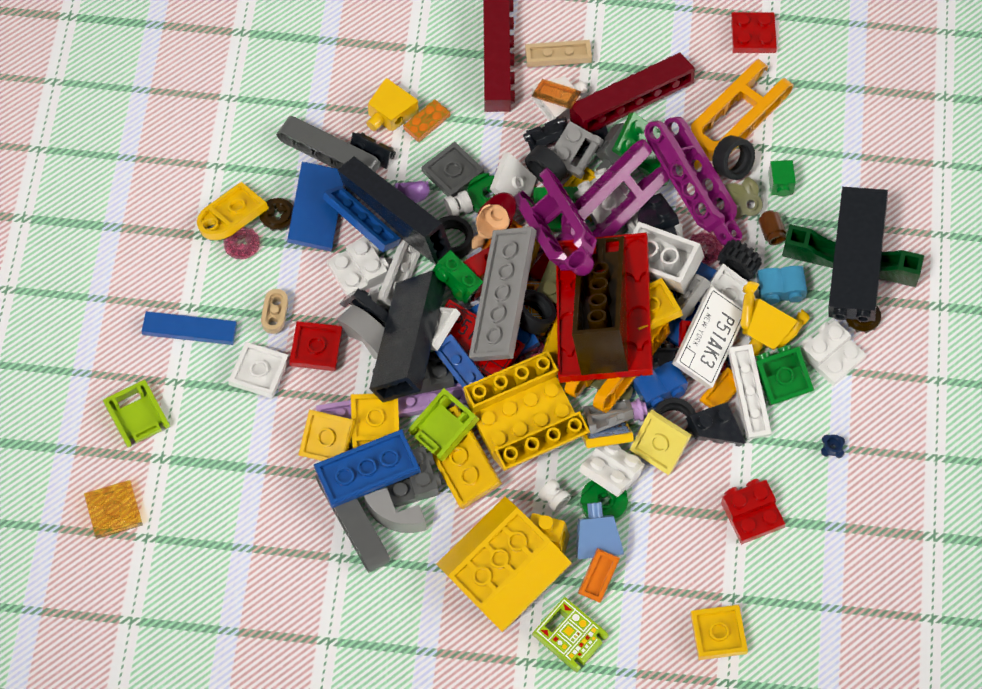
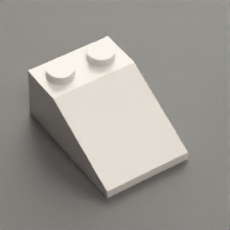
M638 222L632 234L647 232L650 280L656 281L662 278L668 289L685 295L704 257L701 244Z

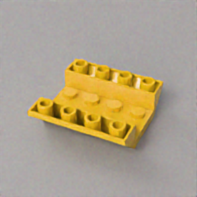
M548 350L463 387L469 410L480 419L475 425L492 458L504 471L590 433L580 411L574 412L556 377L558 369Z
M506 496L436 563L502 632L572 564L558 547Z

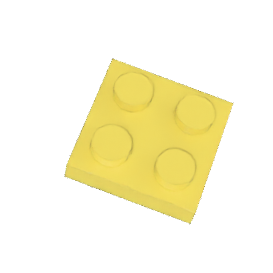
M654 410L648 412L629 450L667 475H670L692 435Z

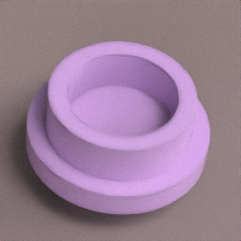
M637 398L635 402H630L633 409L634 421L640 420L642 422L644 421V416L648 414L645 402H641Z

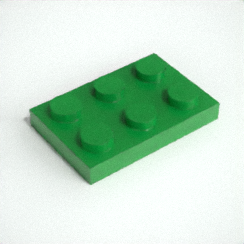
M635 112L629 113L612 151L621 157L634 143L641 139L646 140L644 130L649 122ZM654 127L653 134L656 138L660 137V130ZM653 150L637 167L646 176H649L655 169L661 167V163Z

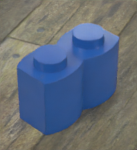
M673 361L667 362L653 370V375H640L633 380V388L640 400L645 402L647 409H655L661 401L674 397L680 398L686 393L688 382L681 370L672 364Z

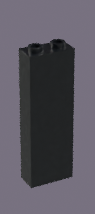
M355 156L338 169L345 189L396 235L436 265L450 250L452 251L442 222Z
M842 186L828 317L836 320L875 321L888 190Z
M433 270L397 282L395 285L369 387L383 403L420 392L422 389L446 284L436 277Z

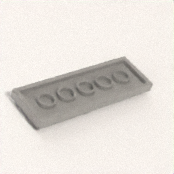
M533 227L493 230L469 358L473 361L513 359L537 232Z

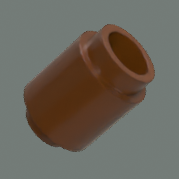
M773 210L762 213L758 222L765 241L769 245H778L786 240V230L780 214Z

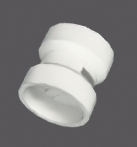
M466 190L459 192L455 197L448 196L444 198L448 215L459 216L460 213L473 211V205Z
M555 479L547 482L538 493V497L544 502L548 501L549 507L555 513L564 508L571 499V495L566 490L560 489V484Z

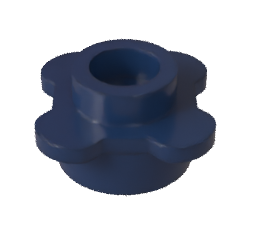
M834 434L822 437L823 448L821 449V454L828 457L831 455L837 458L844 456L843 445L845 444V439Z

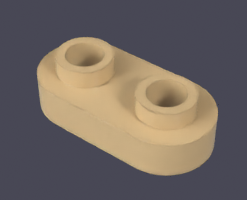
M273 289L265 296L261 323L262 328L267 333L275 334L284 328L288 309V297L283 290ZM276 301L281 302L279 305L273 304ZM273 321L277 322L276 325H270Z

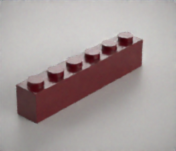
M483 0L484 112H511V103H515V90H511V85H515V71H510V66H514V53H510V48H514V35H510V30H514V17H509V12L514 11L513 0Z
M681 52L669 56L654 65H650L646 69L631 74L623 80L570 104V121L592 133L629 115V113L640 110L693 84L695 67Z

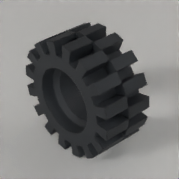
M729 240L718 255L719 265L725 264L743 279L749 281L762 265V259L758 257L759 254L757 252H753L754 249L752 247H747L748 244H742L739 240L737 242Z

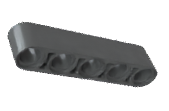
M289 116L276 134L278 139L286 145L336 169L342 167L353 156L374 172L381 165L375 156L294 116Z
M315 475V478H316V480H317V483H318L320 489L322 490V492H323L325 498L327 499V496H326V494H325V492H324V489H323V487H322V485H321V483H320V480H319L318 476ZM357 499L332 508L368 573L391 562L384 545Z

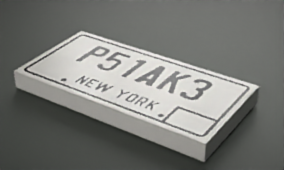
M712 286L707 288L672 364L706 388H712L726 360L728 349L732 346L741 327L742 308Z

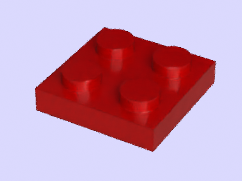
M731 12L733 53H776L774 12Z
M297 321L289 361L290 366L336 371L343 332L342 326Z

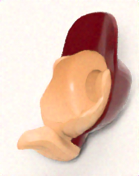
M506 192L498 193L480 208L476 218L478 234L472 239V249L482 247L486 239L492 238L493 230H503L510 227L517 206L512 194Z

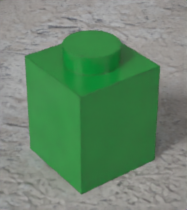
M793 160L770 161L768 176L771 195L781 197L792 195L796 185Z

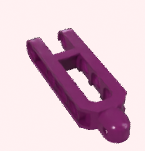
M676 116L666 119L664 123L658 120L648 123L644 130L646 140L696 224L709 233L713 232L723 246L729 240L740 241L742 239V232L734 220L737 214V206L687 122L682 117ZM673 122L679 126L677 134L672 131ZM655 126L660 129L659 138H656L653 134ZM695 160L701 162L702 168L700 172L694 167ZM676 166H682V176L676 173ZM707 179H710L713 183L711 191L706 188L705 182ZM689 183L695 188L693 196L687 191ZM718 198L724 201V208L722 210L717 206ZM700 203L706 206V213L704 215L699 211ZM733 230L736 231V236L732 235Z
M645 139L634 143L574 203L585 220L622 182L630 189V192L626 195L627 198L617 208H613L611 210L612 213L602 223L596 225L597 228L592 232L594 237L613 236L670 179L662 165L655 169L648 177H644L638 184L631 177L630 174L652 152L651 146ZM562 215L561 219L562 232L556 237L557 241L573 240L576 233L567 224V218Z
M546 167L539 176L543 179L542 183L548 194L536 204L523 190L513 197L529 227L537 230L536 238L548 259L559 266L562 271L572 270L578 276H585L593 269L594 261L591 256L593 255L597 240L559 179ZM560 213L566 216L567 224L576 233L573 243L579 250L574 251L570 256L564 253L548 226Z

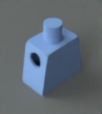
M601 502L587 503L588 517L578 519L576 558H593L597 548L613 555H623L624 551L614 516H603Z

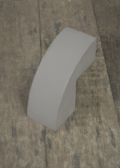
M352 305L337 321L348 337L362 341L372 357L377 359L384 327L367 312Z
M387 488L364 495L367 510L384 527L401 533H417L426 530V520L420 505L396 512Z

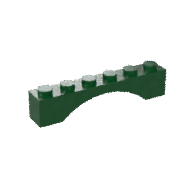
M789 224L782 257L833 268L836 242L821 236L812 229ZM904 250L882 252L880 279L916 288L922 270L924 255Z

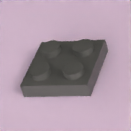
M453 142L421 167L422 172L447 197L457 196L459 192L469 187V183L474 177L484 173V169L456 142Z

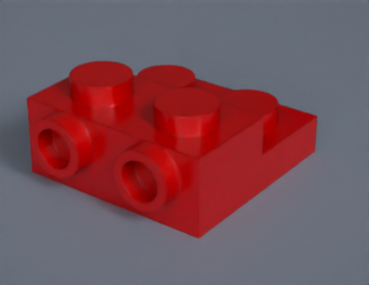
M753 479L746 484L747 487L740 490L737 487L730 488L722 497L721 505L741 545L785 528L786 524L775 504L776 498L767 480L760 482L759 479Z

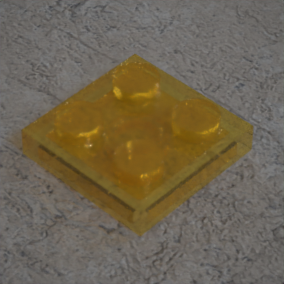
M130 480L84 493L96 539L143 526Z

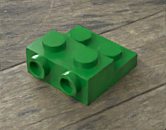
M451 250L433 268L436 277L446 284V287L452 291L453 296L457 300L462 301L464 304L471 300L483 284V281Z
M789 344L778 348V353L771 356L769 352L756 356L760 383L763 386L769 406L814 391L799 346L791 348Z

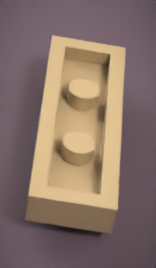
M590 40L525 44L527 67L592 63Z

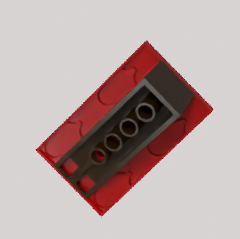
M647 232L595 237L597 242L591 256L594 266L591 272L585 276H578L572 270L562 271L556 265L559 383L653 375ZM574 239L558 241L567 256L579 250L573 243ZM648 325L647 327L641 330L638 329L639 327Z

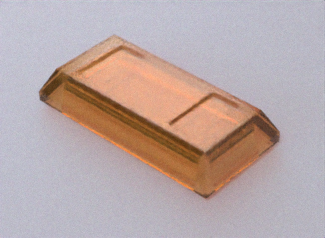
M542 79L533 92L532 97L571 109L581 91Z

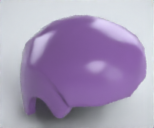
M425 181L394 184L399 191L415 203L425 200L430 192L428 181H426V184Z

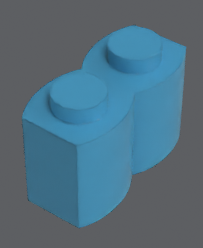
M803 266L766 268L757 271L756 279L757 283H759V297L766 303L774 305L782 300L796 303L806 298L807 286Z

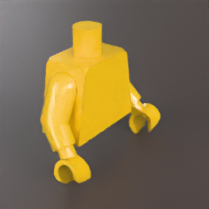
M749 281L742 290L746 294H744L740 325L743 328L742 334L751 338L749 344H752L754 356L756 357L763 346L771 350L785 346L797 336L802 326L810 319V316L801 309V313L798 312L796 319L765 301L755 298L754 292L757 290L759 283Z

